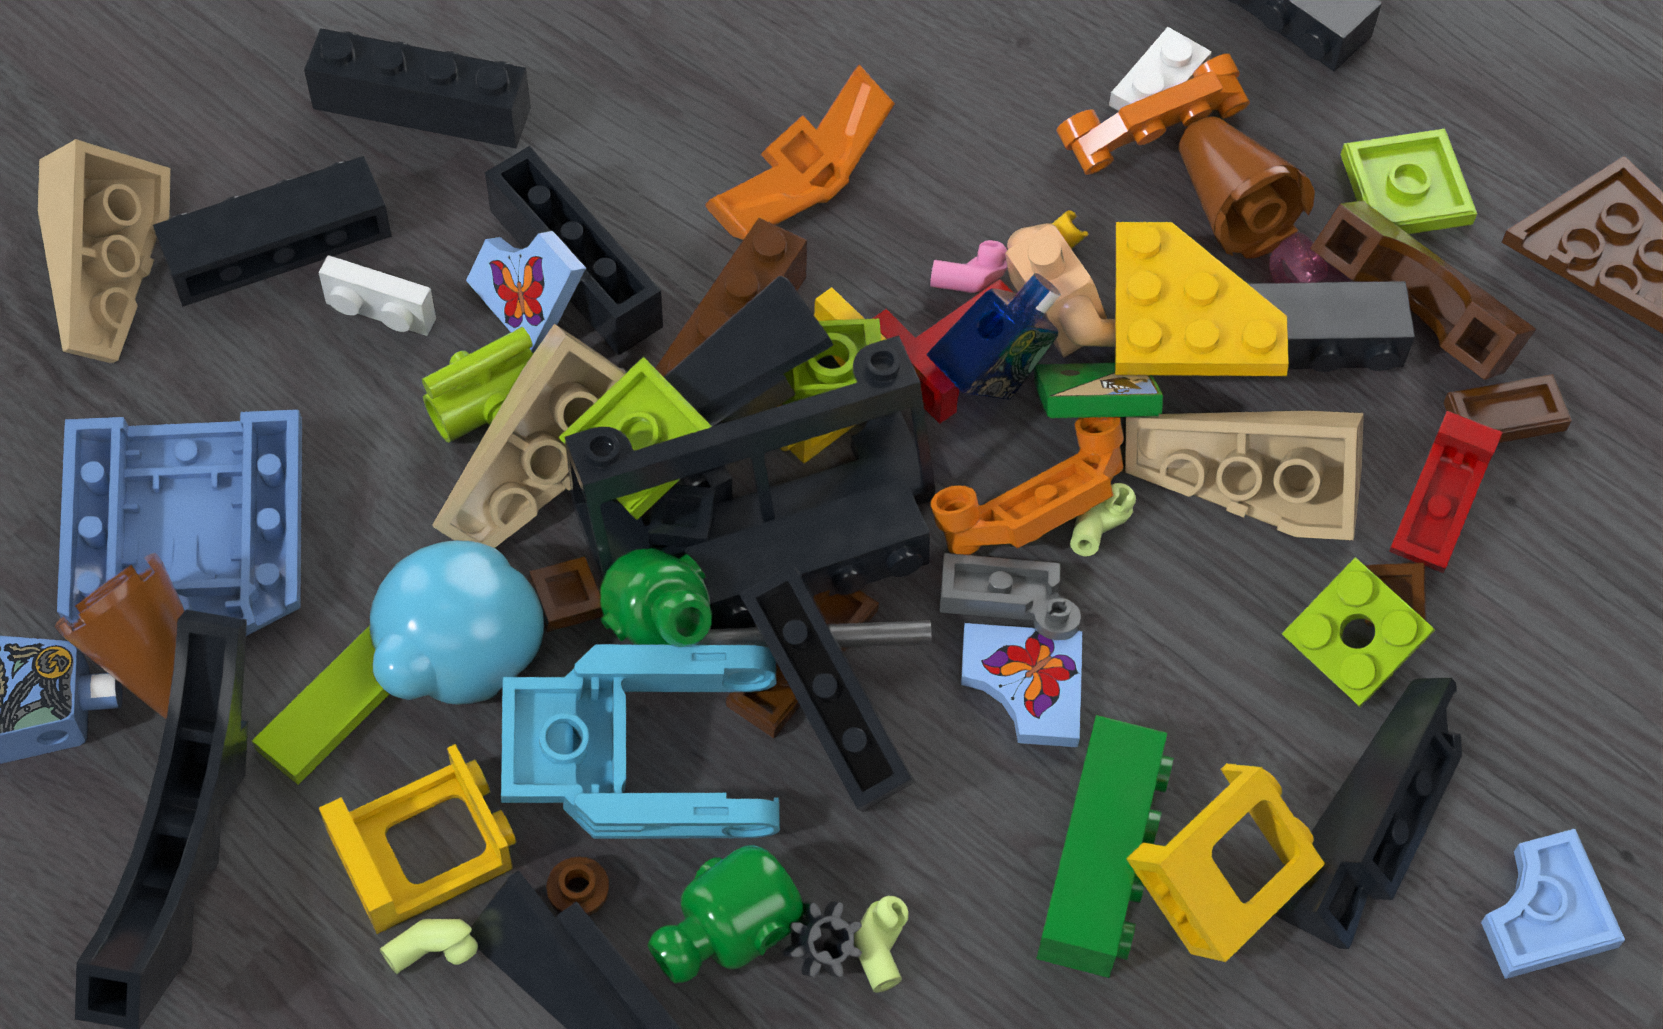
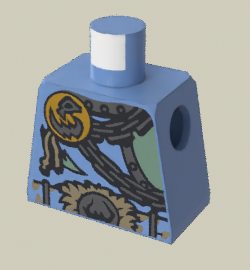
M0 636V764L80 746L87 740L89 710L121 708L122 684L109 673L90 674L89 665L83 653L69 641Z

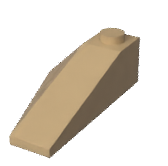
M76 139L40 159L38 215L63 352L114 363L119 360L138 307L135 298L141 281L150 274L154 262L150 258L157 240L153 225L169 220L170 168Z
M554 324L518 376L432 524L433 527L453 540L474 541L495 548L537 516V511L566 488L569 491L571 486L566 445L559 436L626 373L592 348Z
M1271 411L1183 413L1126 417L1125 473L1188 497L1195 495L1227 508L1226 511L1244 517L1247 515L1274 525L1278 531L1294 537L1354 540L1362 471L1364 413Z

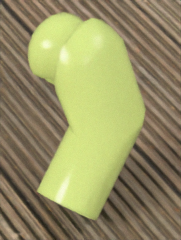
M1112 484L1113 497L1094 506L1088 512L1077 516L1070 543L1075 553L1081 556L1094 555L1099 549L1102 534L1125 523L1130 518L1136 502V495L1126 484Z
M886 896L880 901L872 903L861 920L862 927L854 933V947H857L862 952L861 957L858 958L875 993L891 989L902 980L890 950L901 933L902 927L908 921L909 912L905 903L895 896Z

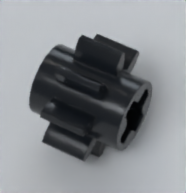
M830 901L824 910V914L821 915V911L815 902H803L805 916L801 923L791 922L789 928L792 931V945L783 951L784 956L801 957L805 961L802 966V975L814 978L818 974L822 963L830 976H843V968L840 962L844 961L848 956L861 957L862 952L857 947H854L853 934L862 927L861 922L844 921L840 918L843 912V903ZM820 928L830 929L831 937L823 942L825 951L815 949L813 941L821 937Z

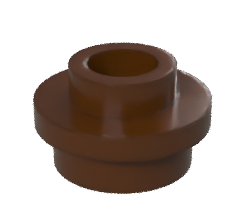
M581 856L567 858L558 863L548 876V899L559 913L577 901L586 914L590 916L600 910L608 898L609 880L606 871L593 859ZM581 877L589 882L588 887L582 892H571L566 888L567 883L573 878Z

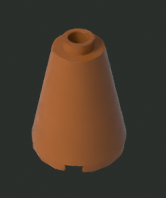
M1206 117L1191 123L1185 130L1179 143V152L1214 236L1223 250L1233 256V252L1241 253L1246 259L1257 258L1275 251L1291 240L1299 231L1294 223L1300 217L1303 210L1309 216L1314 206L1315 190L1306 174L1218 117Z
M152 553L144 557L150 568L138 574L133 566L130 565L75 605L80 612L78 614L80 618L72 625L63 616L54 627L72 645L166 719L174 670L177 622L185 609L164 563L156 553Z

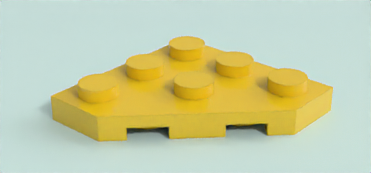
M1116 222L1115 375L1287 376L1289 364L1287 316L1172 222Z

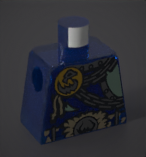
M1034 273L1018 293L991 288L968 309L926 355L962 393L1011 400L1058 337V329L1044 314L1061 294L1049 280L1038 273Z

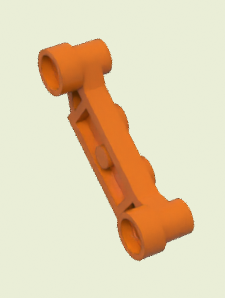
M1222 54L1198 67L1193 73L1194 78L1120 108L1118 113L1103 123L1099 121L1095 111L1090 109L1068 118L1058 126L1056 131L1066 150H1073L1084 173L1090 175L1110 165L1114 160L1110 152L1135 140L1138 145H1145L1163 135L1167 127L1182 122L1184 126H1189L1197 120L1206 118L1211 114L1212 110H1218L1222 118L1231 117L1244 110L1250 104V101L1237 79L1240 72L1231 55Z
M1120 417L1078 418L1075 422V430L1080 447L1078 454L983 505L978 504L975 491L967 486H951L936 493L931 500V508L936 526L944 532L949 552L951 554L970 555L983 545L1012 544L1018 549L1113 497L1111 481L1113 476L1119 474L1124 467L1120 445L1124 440Z

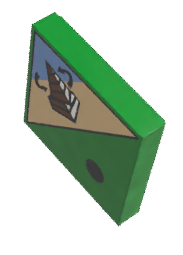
M1115 363L1036 364L1034 368V384L1045 412L1050 418L1159 416V414H1162L1163 394L1153 375H1115Z

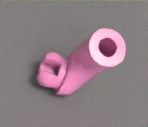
M988 240L979 245L978 256L967 264L934 260L930 287L968 293L980 292L1001 278L1007 270L1008 266L1005 260L1006 247L998 241Z

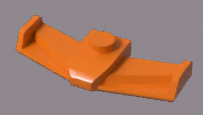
M859 64L850 75L817 129L802 115L761 153L762 157L772 168L711 198L705 204L706 208L730 235L744 240L758 218L776 225L817 203H827L849 183L850 174L895 103Z

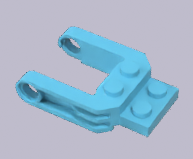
M595 644L575 663L574 669L565 677H503L501 803H563V809L594 839L759 838L778 833L780 831L779 798H774L773 801L764 799H726V793H623L626 783V694L624 692L762 691L776 685L775 658L768 647L757 645H693L690 647H677L674 645Z

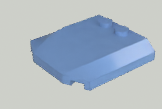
M299 410L240 412V421L139 426H128L124 417L65 419L57 612L60 617L64 616L68 622L73 624L80 618L78 615L80 612L75 605L130 565L133 566L138 574L150 568L144 557L152 553H156L164 563L185 610L247 619L246 636L300 609L302 417Z

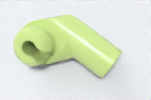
M423 919L381 947L380 952L391 969L398 974L428 952L443 951L449 962L455 965L462 964L476 954L478 944L469 934L472 928L461 919Z

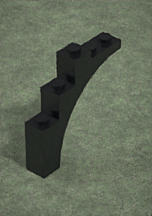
M187 609L178 618L174 670L158 763L146 809L122 878L95 935L76 963L75 1020L125 1029H140L192 953L194 897L219 863L222 807L246 774L248 721L241 720L247 619Z

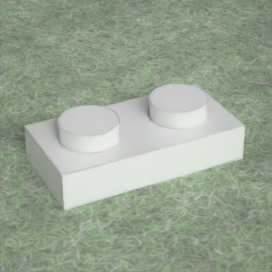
M1167 27L1111 92L1109 106L1119 111L1124 106L1194 78V71L1210 60L1212 51Z
M329 255L319 271L326 304L331 305L337 311L346 315L360 314L382 321L386 326L396 331L406 332L410 330L428 336L436 320L431 288Z

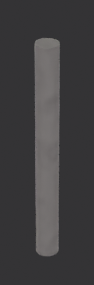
M930 620L828 624L841 648L931 644L932 640ZM758 627L710 629L704 639L695 644L757 645L768 647Z

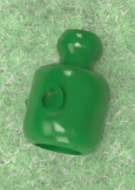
M635 549L619 557L605 574L600 587V606L604 614L601 621L606 629L611 628L620 641L626 638L634 645L693 646L704 639L712 625L710 597L703 581L706 576L688 554L678 559L657 549Z
M755 845L743 846L724 859L715 857L706 861L700 867L695 879L684 889L681 895L680 904L685 920L678 925H666L656 930L649 939L648 948L659 968L673 983H684L695 977L700 970L702 962L709 957L722 967L739 969L759 955H763L766 950L792 932L789 928L791 922L801 923L804 915L803 901L787 871L770 852Z

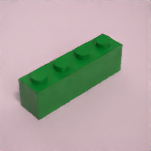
M1096 715L1036 959L1106 978L1110 977L1116 958L1128 959L1136 923L1125 921L1129 901L1141 902L1145 886L1126 858L1142 843L1154 844L1161 811L1150 809L1154 790L1166 792L1174 760L1173 757L1163 755L1167 737L1166 732Z

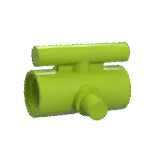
M523 327L470 354L466 351L455 353L451 357L449 365L422 379V384L427 392L423 396L426 410L437 431L446 442L450 443L486 423L491 425L518 376L533 355V352L530 350L533 347L532 340Z

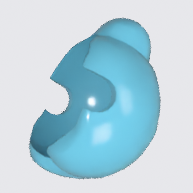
M454 540L436 543L415 551L398 562L380 584L372 603L369 630L375 648L373 658L374 676L385 691L395 697L406 700L429 695L447 704L460 705L473 704L493 698L503 687V677H516L532 662L542 643L544 633L543 610L534 588L523 574L510 566L502 553L486 544Z

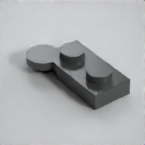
M944 553L940 613L1033 620L1034 627L1039 634L1056 641L1073 637L1078 632L1081 622L1079 608L1068 599L1058 597L1060 563Z

